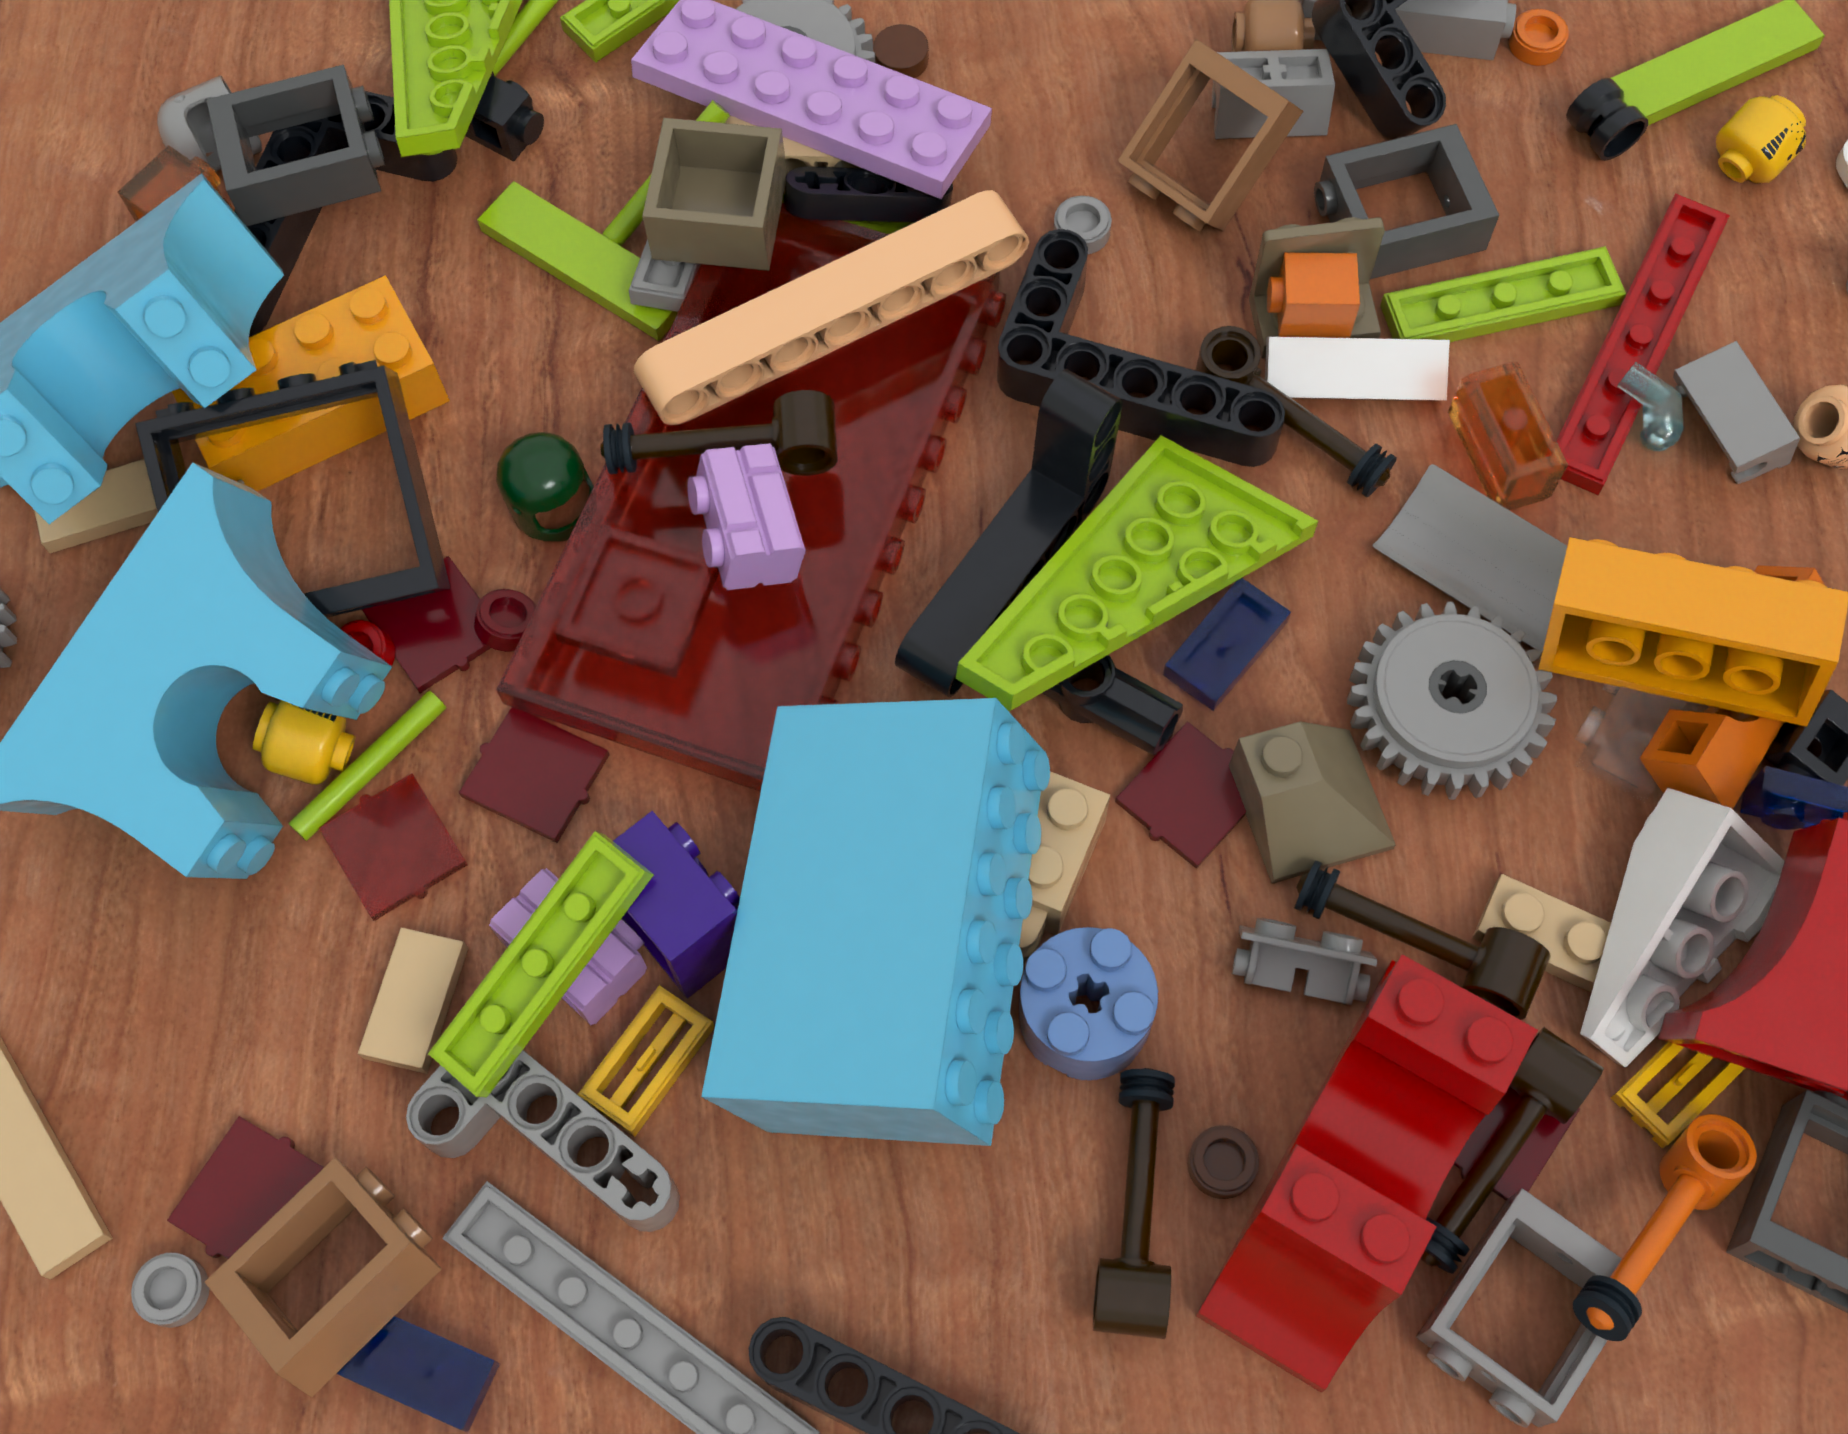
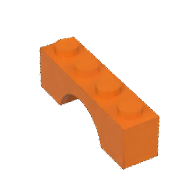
M1758 565L1754 571L1756 574L1791 581L1811 580L1825 585L1816 568ZM1712 706L1704 712L1669 709L1639 759L1663 794L1667 788L1733 809L1784 722Z

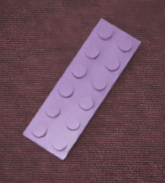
M679 0L631 59L633 78L704 106H708L714 100L730 116L755 126L781 128L782 136L939 199H942L991 123L992 108L713 0Z

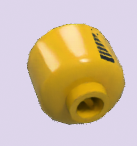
M1778 95L1771 96L1770 98L1763 96L1749 99L1716 135V148L1720 155L1718 164L1721 170L1729 178L1739 183H1743L1746 180L1754 183H1769L1774 180L1806 145V132L1804 129L1806 119L1801 110L1790 100Z
M281 700L279 704L269 702L264 709L255 733L253 750L261 752V762L266 770L310 785H319L327 779L332 768L342 772L345 770L356 736L345 732L347 723L345 717L304 709Z

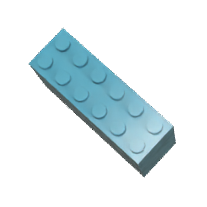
M997 698L777 706L702 1090V1098L770 1133L991 1146L994 1124L1000 1121L1004 1110V1092L1000 1080L1004 1054L1010 1051L1014 1038V1025L1010 1009L1013 987L1019 984L1023 973V955L1019 944L1023 919L1029 916L1032 908V888L1029 882L1032 854L1037 853L1041 844V824L1038 818L1041 791L1047 788L1050 779V763L1046 752Z

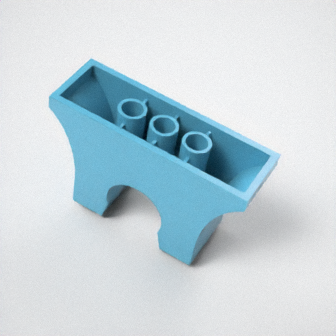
M202 173L0 322V488L10 485L48 524H51L102 485L108 466L103 460L106 448L121 428L146 406L165 394L181 388L193 402L206 408L257 370L249 347L250 329L261 304L284 276V273L278 263Z
M192 462L0 742V811L58 815L69 810L81 809L119 827L185 877L247 879L249 875L260 871L270 860L275 850V844L272 842L283 825L258 793L238 785L227 774L220 762L216 746V732L219 719L228 702L243 688L255 683L261 693L295 706L357 720L360 714L368 712L381 698L385 690V682L383 680L392 669V666L329 621L298 587L288 571L276 543L271 517L272 502L253 488Z

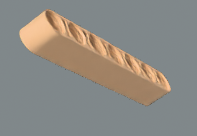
M985 190L976 193L655 345L638 358L634 365V374L663 423L679 425L688 422L1009 267L1027 250L1029 238L997 192Z

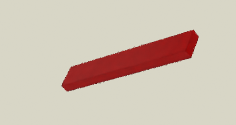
M1675 193L1542 469L1543 472L1599 495L1730 215Z

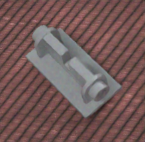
M1257 918L1255 928L1239 926L1238 932L1241 939L1251 940L1249 950L1236 949L1232 974L1244 976V984H1254L1291 992L1295 969L1300 968L1308 970L1304 995L1341 1002L1345 1005H1351L1353 999L1366 1001L1370 986V975L1359 973L1361 963L1376 966L1377 958L1371 952L1361 950L1363 939L1329 931H1323L1321 942L1295 937L1297 926L1266 918Z

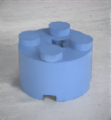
M1083 927L1067 930L1051 937L1028 958L1021 980L1019 1025L1027 1047L1034 1057L1044 1065H1049L1055 1070L1067 1074L1068 1077L1078 1080H1098L1122 1071L1132 1063L1142 1050L1150 1034L1158 1005V987L1155 974L1144 954L1120 930ZM1087 995L1090 1001H1099L1098 1011L1096 1013H1089L1084 1004L1075 1005L1076 998Z

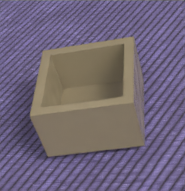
M663 118L642 215L652 259L769 271L787 176L781 128Z

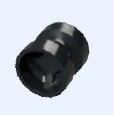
M1611 78L1601 79L1585 89L1573 101L1566 114L1567 120L1576 131L1589 135L1591 138L1590 147L1604 161L1614 159L1630 149L1645 133L1649 125L1648 119L1638 107L1628 106L1624 102V91Z

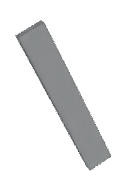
M486 1181L442 1238L696 1434H821L488 1181Z

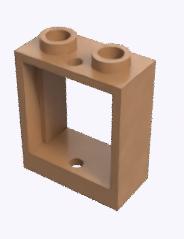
M1196 39L1123 151L1118 162L1133 172L1128 182L1155 200H1157L1162 192L1178 204L1172 213L1193 228L1201 231L1207 223L1224 231L1303 113V110ZM1210 78L1268 117L1211 204L1154 165Z
M336 1157L205 1281L206 1285L274 1372L311 1398L442 1270L424 1249L433 1239L431 1235L404 1208L394 1216L386 1207L395 1197L389 1188L367 1167L356 1176ZM356 1208L387 1245L297 1331L268 1295V1292Z

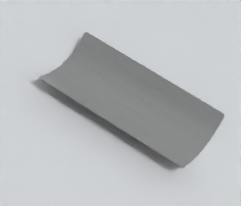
M1430 465L1396 518L1372 546L1470 609L1473 605L1480 607L1481 616L1489 621H1492L1497 615L1504 617L1502 629L1510 634L1521 629L1526 633L1522 641L1542 652L1567 545L1438 466Z

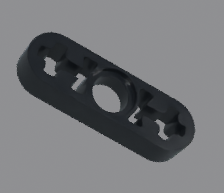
M805 166L788 172L786 176L784 206L791 214L810 220L915 223L951 205L953 184L950 185L942 199H939L863 168Z

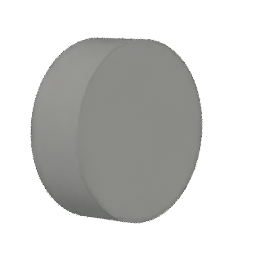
M1071 197L1062 202L1057 208L1054 216V230L1065 229L1079 234L1087 244L1088 254H1092L1101 250L1109 240L1112 222L1111 213L1102 201L1094 197Z
M164 1253L155 1256L140 1268L134 1278L131 1289L133 1306L144 1320L158 1326L173 1328L185 1325L198 1316L207 1302L210 1289L205 1283L208 1279L207 1273L197 1261L179 1253Z

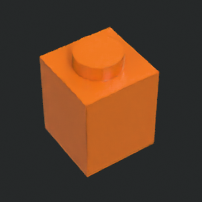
M1284 252L1279 277H1269L1267 288L1268 313H1277L1278 337L1350 338L1360 307L1357 253Z

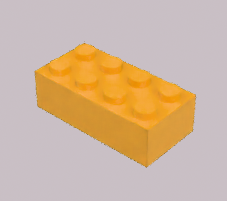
M386 275L249 337L250 352L257 370L230 389L254 388L255 395L279 390L277 381L285 377L312 373L315 374L316 380L319 381L340 376L339 366L350 362L359 364L376 360L377 367L384 365L398 373L409 420L450 401L430 355ZM181 388L172 391L177 403L192 402L194 409L202 408V406L193 402ZM374 397L195 439L210 470L235 481L242 479L246 486L258 492L387 430L379 398ZM217 400L209 406L217 404Z
M1569 537L1538 670L1807 727L1839 661L1848 608V592L1827 588L1825 585L1811 580L1791 581L1756 574L1748 568L1739 566L1724 568L1689 561L1673 553L1653 554L1618 547L1616 544L1606 540L1594 539L1586 541Z

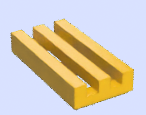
M659 985L577 1095L591 1107L593 1106L599 1110L605 1117L612 1122H616L635 1137L714 1030L713 1021ZM667 1008L672 1011L673 1014L637 1061L610 1100L602 1095L664 1009ZM687 1022L691 1024L692 1027L629 1112L625 1111L623 1108Z
M1667 1042L1611 1099L1620 1108L1624 1106L1633 1115L1631 1119L1641 1128L1645 1127L1654 1136L1652 1139L1661 1148H1664L1745 1068L1733 1063H1727L1666 1124L1657 1113L1713 1059L1712 1057L1696 1053L1645 1103L1637 1093L1684 1048L1683 1046Z

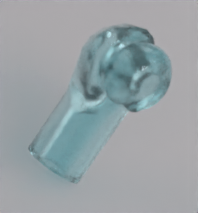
M1635 362L1617 387L1642 404L1643 430L1640 432V438L1643 445L1652 451H1664L1676 444L1683 432L1682 397L1675 388Z

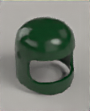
M535 432L515 439L504 449L497 463L496 483L506 506L521 531L529 537L538 540L563 542L579 537L592 526L598 512V496L577 449L570 442L556 434ZM584 480L589 486V501L583 513L572 523L559 529H546L538 523L535 514L548 512L564 505L577 493Z

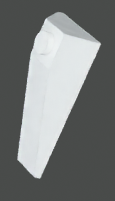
M1667 788L1654 811L1646 819L1644 827L1633 843L1580 1035L1607 1057L1625 1068L1660 1033L1665 1014L1679 1009V997L1697 979L1709 983L1722 969L1717 958L1736 939L1748 942L1762 928L1768 915L1785 861L1732 808Z

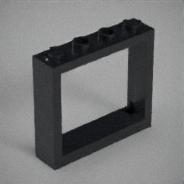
M376 360L359 364L354 362L339 366L340 376L319 381L316 380L315 374L312 373L285 377L277 381L279 390L255 395L254 388L229 390L217 399V404L206 408L194 409L192 402L169 404L168 408L155 411L157 418L135 423L157 511L159 512L186 473L179 445L180 442L378 397L420 566L304 593V595L326 618L451 589L397 372L384 365L377 367Z

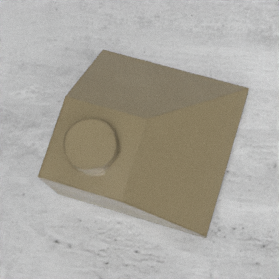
M1300 721L1238 739L1229 767L1272 884L1309 873L1315 860L1322 863L1320 870L1326 869L1327 866L1328 868L1394 849L1396 846L1350 730Z

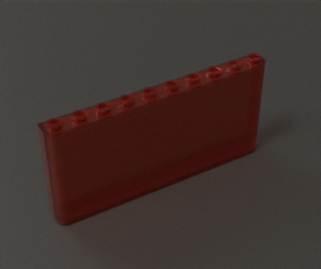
M782 203L769 271L701 264L664 341L889 234L842 220H810L800 218L788 212L784 203ZM1000 271L679 425L663 423L644 389L641 388L625 423L632 424L634 435L772 423L774 402L780 396L792 391L814 390L825 393L833 399L836 417L837 464L829 471L810 476L793 475L782 471L805 547V554L797 579H794L791 583L764 586L763 583H758L755 587L727 590L726 587H723L718 567L709 568L705 562L702 534L707 527L703 514L694 515L692 513L688 499L689 477L696 476L701 454L637 460L636 472L628 473L626 467H624V472L621 473L620 467H618L617 474H609L605 463L496 689L503 704L761 792L777 706L839 704V701L834 699L841 679L849 682L856 671L861 654V646L856 644L863 626L872 628L878 618L883 601V592L878 590L885 573L894 575L899 567L905 546V541L900 539L906 523L911 522L915 524L921 514L926 496V489L922 488V484L928 471L936 473L940 468L947 444V439L942 436L948 422L957 424L961 417L967 397V389H964L963 386L968 374L977 375L981 369L987 348V341L983 340L988 326L996 328L1002 318L1006 304V293L999 292Z

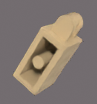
M1051 771L1049 784L1044 791H1041L1038 818L1041 824V844L1037 853L1032 854L1029 882L1032 888V908L1029 916L1023 919L1019 944L1023 961L1027 960L1036 951L1044 930L1055 935L1059 934L1106 822L1110 794Z

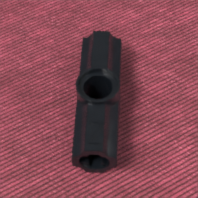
M1110 655L1105 656L1042 693L1057 701L1062 712L1071 720L1079 723H1096L1154 756L1166 745L1183 712V704L1117 669ZM1080 679H1092L1097 681L1100 686L1091 691H1082L1076 689L1072 684Z

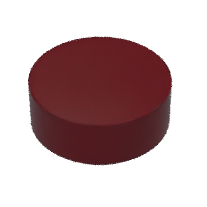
M511 589L494 590L480 599L476 609L474 629L478 638L490 648L504 652L518 651L527 647L535 638L539 622V611L536 604L521 592Z

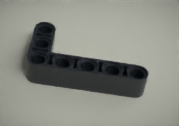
M1317 0L1312 10L1314 28L1371 121L1383 136L1389 139L1405 137L1436 123L1442 117L1446 107L1444 90L1395 10L1407 0ZM1345 3L1349 6L1352 16L1347 12ZM1375 52L1379 55L1382 65L1378 62ZM1406 101L1408 102L1411 108V113L1408 111Z
M366 91L374 120L365 122V128L367 132L375 130L385 159V165L376 167V170L431 182L444 179L453 172L458 160L455 149L444 150L435 155L419 154L401 157L395 135L394 97ZM341 114L273 131L256 165V171L348 148L349 144ZM322 207L246 226L278 263L284 273V276L270 291L257 311L249 337L260 333L267 325ZM235 209L234 212H235L236 215L240 218L239 214L237 213V211H236V209Z
M1065 229L1049 231L1039 239L999 339L997 381L1000 389L1006 396L1040 407L1054 379L1061 371L1067 369L1080 377L1090 379L1088 380L1089 382L1123 400L1118 428L1120 431L1155 441L1162 435L1190 451L1241 466H1260L1272 459L1277 449L1285 416L1282 402L1274 394L1266 390L1068 335L1085 289L1088 247L1085 240L1079 234ZM1043 313L1048 314L1050 316L1043 317L1037 316L1035 314ZM1024 360L1030 361L1033 364L1020 365L1015 362ZM1134 392L1142 393L1148 397L1136 398L1129 394ZM1198 409L1206 414L1196 415L1186 410ZM1244 426H1257L1263 429V431H1251Z
M1067 369L1058 374L1048 388L1040 405L1032 469L905 635L895 657V665L947 697H952L964 684L956 679L958 662L1079 528L1101 497L1110 476L1123 406L1122 399Z
M787 1317L772 1318L761 1324L752 1335L748 1348L749 1359L753 1369L762 1381L774 1390L860 1434H896L892 1426L894 1412L901 1404L912 1400L926 1404L934 1415L933 1425L928 1434H1020L797 1320ZM779 1337H795L803 1345V1356L799 1365L789 1373L778 1374L771 1372L767 1368L765 1360L769 1345ZM846 1368L858 1369L868 1379L866 1395L861 1402L850 1407H842L833 1403L829 1398L828 1392L832 1377L838 1371Z

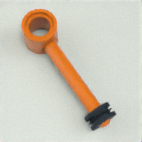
M1717 1114L1699 1116L1692 1121L1662 1157L1659 1172L1662 1183L1668 1191L1667 1195L1610 1277L1602 1275L1590 1277L1573 1301L1575 1315L1592 1333L1610 1341L1626 1339L1642 1315L1641 1304L1635 1295L1694 1209L1709 1210L1719 1206L1754 1168L1757 1159L1756 1148L1752 1138L1741 1125L1730 1118Z

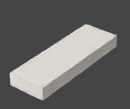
M1267 337L1265 380L1290 398L1446 401L1450 340Z

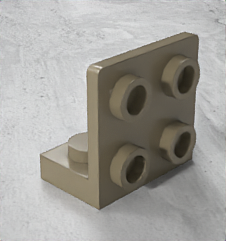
M1349 217L1333 223L1307 226L1289 224L1277 229L1267 230L1263 233L1249 296L1257 340L1261 349V358H1266V338L1278 337L1277 313H1268L1267 288L1269 277H1279L1284 252L1357 253L1360 307L1350 338L1379 339L1381 330L1369 281L1385 231L1382 218L1359 219Z

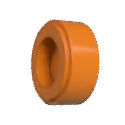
M1545 9L1525 11L1514 22L1513 31L1509 38V48L1517 59L1526 64L1534 66L1551 64L1563 53L1569 36L1568 26L1562 17L1552 11Z

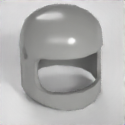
M221 75L168 98L160 106L157 114L160 137L168 153L178 166L193 174H209L221 170L206 99L232 93ZM259 136L249 137L253 155L262 151V144ZM213 152V153H212L211 155H209L208 157L206 156V153Z

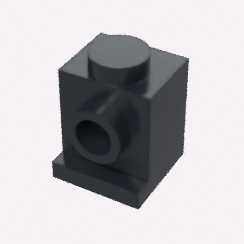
M492 71L465 136L514 162L527 145L533 144L539 138L544 127V117L533 109L532 98L522 86L511 80L504 82L495 77Z
M1833 690L1824 691L1807 727L1787 722L1783 723L1764 758L1776 766L1771 774L1776 783L1792 793L1807 795L1808 792L1810 794L1840 792L1848 780V702Z

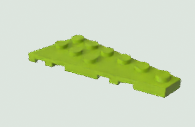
M389 0L395 135L401 157L419 154L435 155L444 150L461 147L523 0Z
M1160 435L958 662L956 679L987 698H997L1007 710L1011 711L1314 536L1318 520Z

